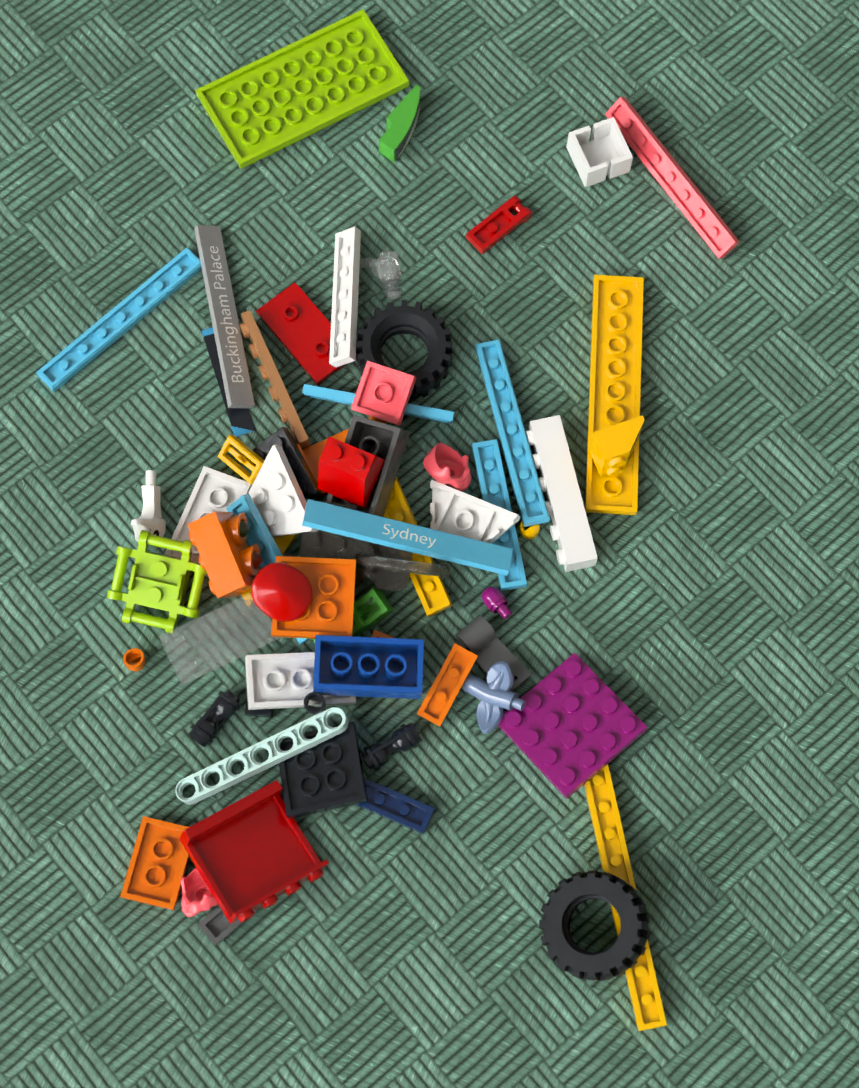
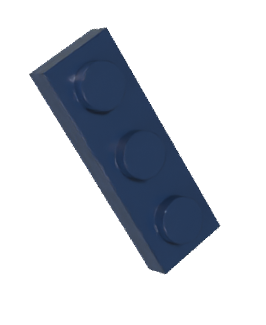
M364 778L368 802L355 804L356 806L424 835L435 808Z

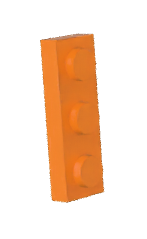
M454 643L417 715L441 726L478 655Z

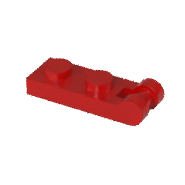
M515 195L466 234V239L483 255L521 223L528 221L533 212L528 207H524L521 204L522 201ZM510 211H515L517 214L513 216Z

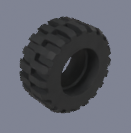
M588 870L585 873L577 872L572 874L571 878H564L558 882L559 886L555 890L551 889L548 893L549 900L547 904L543 903L541 912H544L543 919L539 920V929L543 931V936L540 938L542 944L548 949L547 954L550 959L554 960L560 969L572 974L571 976L593 981L610 980V978L625 974V971L629 968H633L638 963L637 959L639 956L644 954L646 940H649L650 931H648V923H650L649 914L646 913V905L637 894V891L615 875L596 870ZM589 899H601L610 903L616 909L621 922L617 941L609 949L598 953H591L581 949L574 942L570 933V920L574 910L579 904Z

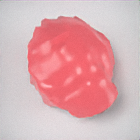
M440 442L425 456L423 465L426 471L438 483L446 484L461 492L465 491L471 483L472 476L468 466L469 457L467 455L462 457L458 451Z
M197 868L192 870L187 877L181 878L183 895L181 905L182 911L187 917H194L198 913L218 905Z

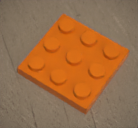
M276 556V562L288 564L301 571L308 578L312 587L313 598L308 610L300 618L289 622L272 619L271 636L315 639L316 635L352 636L356 560Z

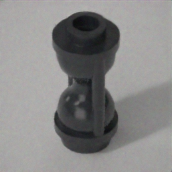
M229 690L226 693L220 691L218 693L219 696L202 718L190 727L192 730L188 735L204 748L208 743H213V739L218 731L235 714L236 710L239 711L241 708L238 704L240 699Z
M412 723L400 725L401 728L396 729L391 739L383 744L374 743L369 747L363 748L365 753L361 756L369 769L374 767L378 771L381 769L380 767L388 762L392 754L397 751L405 752L417 747V744L422 739Z

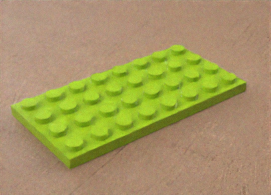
M362 9L195 91L240 169L409 87V80L366 12Z

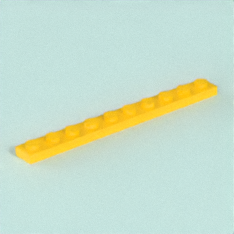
M607 764L584 784L602 870L624 880L636 890L610 770ZM610 904L618 938L621 922L616 909ZM648 939L646 940L644 954L640 955L637 959L638 963L633 968L625 971L638 1031L667 1026Z

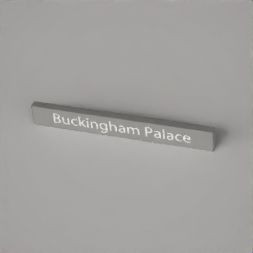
M197 225L194 231L228 408H252L255 403L220 226Z

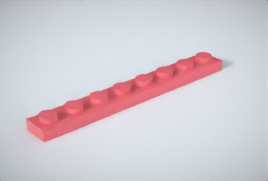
M620 97L605 115L608 119L614 117L629 146L718 259L724 258L740 241L625 97Z

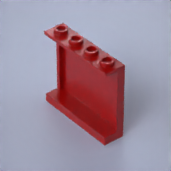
M277 780L188 827L179 838L230 924L237 920H240L241 923L247 921L255 915L254 910L261 906L264 909L271 907L279 901L277 897L284 893L287 896L292 895L302 887L300 884L306 880H309L310 883L316 881L324 875L323 870L329 863L327 859L323 862L319 860L294 818L289 819L286 816L285 804L279 796L282 787Z

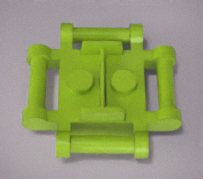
M141 530L138 539V549L117 546L116 554H118L112 587L108 589L107 598L126 602L122 622L128 624L136 622L165 629V632L174 634L179 614L192 618L199 617L200 610L198 605L207 571L199 563L191 561L194 545L190 540L182 542L151 535L150 531ZM152 545L182 552V556L177 558L148 551V546ZM128 557H133L136 559L131 571L128 586L129 592H122ZM190 571H193L195 573L188 606H183ZM136 604L170 612L169 618L165 619L135 612Z

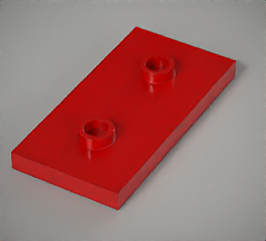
M293 283L256 310L258 317L317 386L345 366L342 365L335 368L329 364L331 323L296 283Z

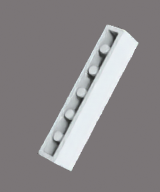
M557 415L530 421L529 430L526 431L529 446H533L535 454H532L535 468L539 469V482L542 493L545 492L546 507L553 523L550 526L551 537L553 541L557 540L559 549L556 550L559 565L563 564L565 572L595 566L598 557L561 417Z

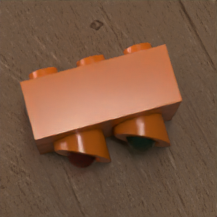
M214 511L187 524L190 530L188 533L190 541L198 549L200 554L198 557L199 563L207 571L210 579L208 583L212 593L217 598L237 597L250 591L253 580L259 573L262 556L260 555L258 544L248 547L245 541L250 530L245 513L243 512L235 516L234 512Z

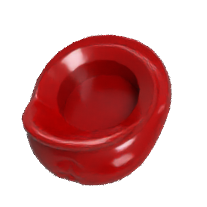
M275 562L266 565L255 576L251 595L255 605L267 616L277 621L289 622L305 614L311 605L313 591L308 578L301 571L288 564Z

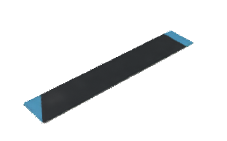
M213 327L202 330L234 436L255 431L248 408H228Z

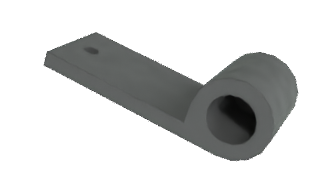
M478 615L455 635L457 640L455 644L478 655L476 662L486 673H488L490 666L496 662L505 661L508 663L514 676V683L510 691L516 690L532 676V673L496 637L492 626L481 615Z

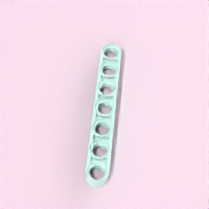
M329 708L182 779L176 785V796L182 802L189 805L202 801L341 734L348 727V717L340 708ZM339 714L342 716V723L338 727H330L328 723L330 717ZM309 726H316L318 728V733L313 739H306L304 736V732ZM284 738H292L294 742L292 748L288 751L280 749V743ZM262 749L268 750V759L265 762L258 763L255 758L257 752ZM237 761L244 762V770L240 774H232V765ZM212 773H219L220 781L218 784L208 786V776ZM187 785H194L196 789L195 794L190 798H184L183 789Z

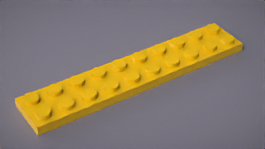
M594 275L585 489V512L637 514L639 439L625 469L614 477H608V475L600 477L589 449L595 431L640 416L644 277Z

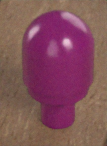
M488 587L483 591L482 601L494 614L499 613L504 620L512 615V612L507 607V598L497 587Z

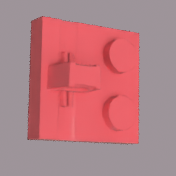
M367 361L351 410L400 426L417 377Z

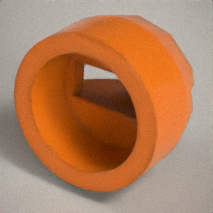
M132 648L124 654L123 662L129 670L137 672L145 667L146 658L140 649Z

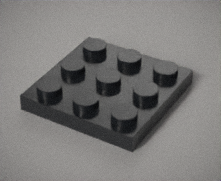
M353 721L348 723L347 729L341 734L279 763L286 816L289 819L368 802L356 725ZM318 729L304 732L305 738L313 739L316 737ZM284 738L280 743V749L282 751L290 750L294 743L293 739Z

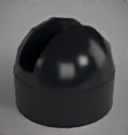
M311 692L304 698V707L311 714H319L325 709L326 700L319 692ZM309 701L322 703L321 708L311 706Z

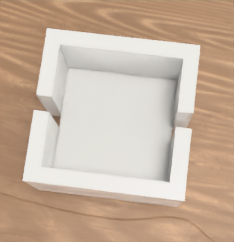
M614 117L593 124L592 141L590 142L591 129L589 126L569 132L566 148L585 188L605 181L606 175L611 179L630 172L633 156Z

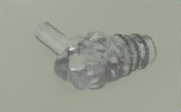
M384 250L380 253L378 259L360 258L359 266L360 268H372L373 276H378L379 280L383 281L381 285L384 286V294L387 295V300L399 299L402 297V289L400 288L402 280L399 278L401 277L398 263L399 254L395 251Z

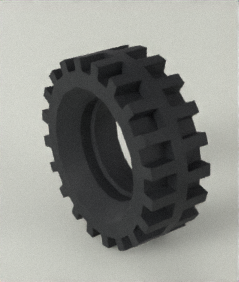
M402 300V306L394 307L393 301L387 303V309L382 311L379 307L376 308L372 318L367 316L364 319L363 329L359 328L356 352L361 376L367 361L388 367L383 362L381 356V349L385 341L398 334H412L419 337L425 343L428 357L417 370L404 372L417 377L409 401L415 400V395L422 394L424 398L428 396L431 388L437 390L440 387L442 378L446 379L448 376V369L452 363L450 329H446L445 320L442 316L437 318L435 310L431 307L427 311L422 309V303L416 302L415 307L408 306L407 300Z

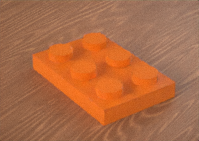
M143 816L120 895L121 898L175 911L181 890V878L185 876L190 858L179 840L183 831L188 828L187 826Z

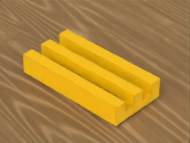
M228 435L217 456L251 485H253L265 461L234 435ZM227 451L230 452L234 457H236V459L240 463H243L246 467H248L252 471V474H250L246 469H244L240 464H238L234 459H232L227 454Z

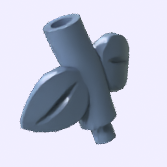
M499 661L490 666L486 678L487 682L475 675L469 674L463 685V691L481 700L476 709V718L479 728L484 734L491 732L499 725L503 718V708L510 711L514 708L523 711L526 705V701L520 699L518 693L510 691L514 683V676L511 668L505 661Z

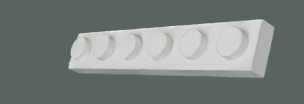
M356 227L335 234L329 364L335 368L356 361L361 231Z

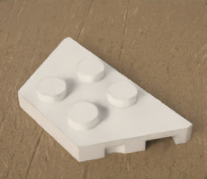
M273 445L248 492L272 537L317 532L318 529L302 526L307 502L282 446Z
M431 480L430 488L432 489V503H430L432 521L430 522V529L492 544L520 519V516L516 513L437 481Z

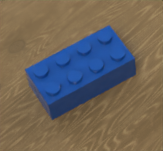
M316 635L313 692L331 696L420 699L423 686L424 640Z

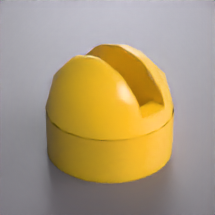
M520 522L519 532L523 538L533 539L537 537L540 531V524L533 525L524 530L523 522Z

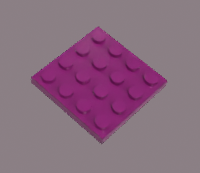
M576 653L572 654L520 698L526 701L523 711L516 708L512 711L506 710L503 712V718L498 725L566 799L647 731V726Z

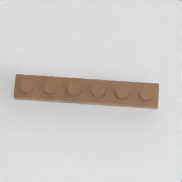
M251 311L241 313L243 323L239 324L244 338L249 337L252 342L249 345L251 354L254 359L259 358L261 366H258L263 380L268 379L271 387L268 390L273 402H279L281 408L278 409V413L283 424L288 422L291 429L289 432L295 443L299 444L302 450L310 447L309 438Z

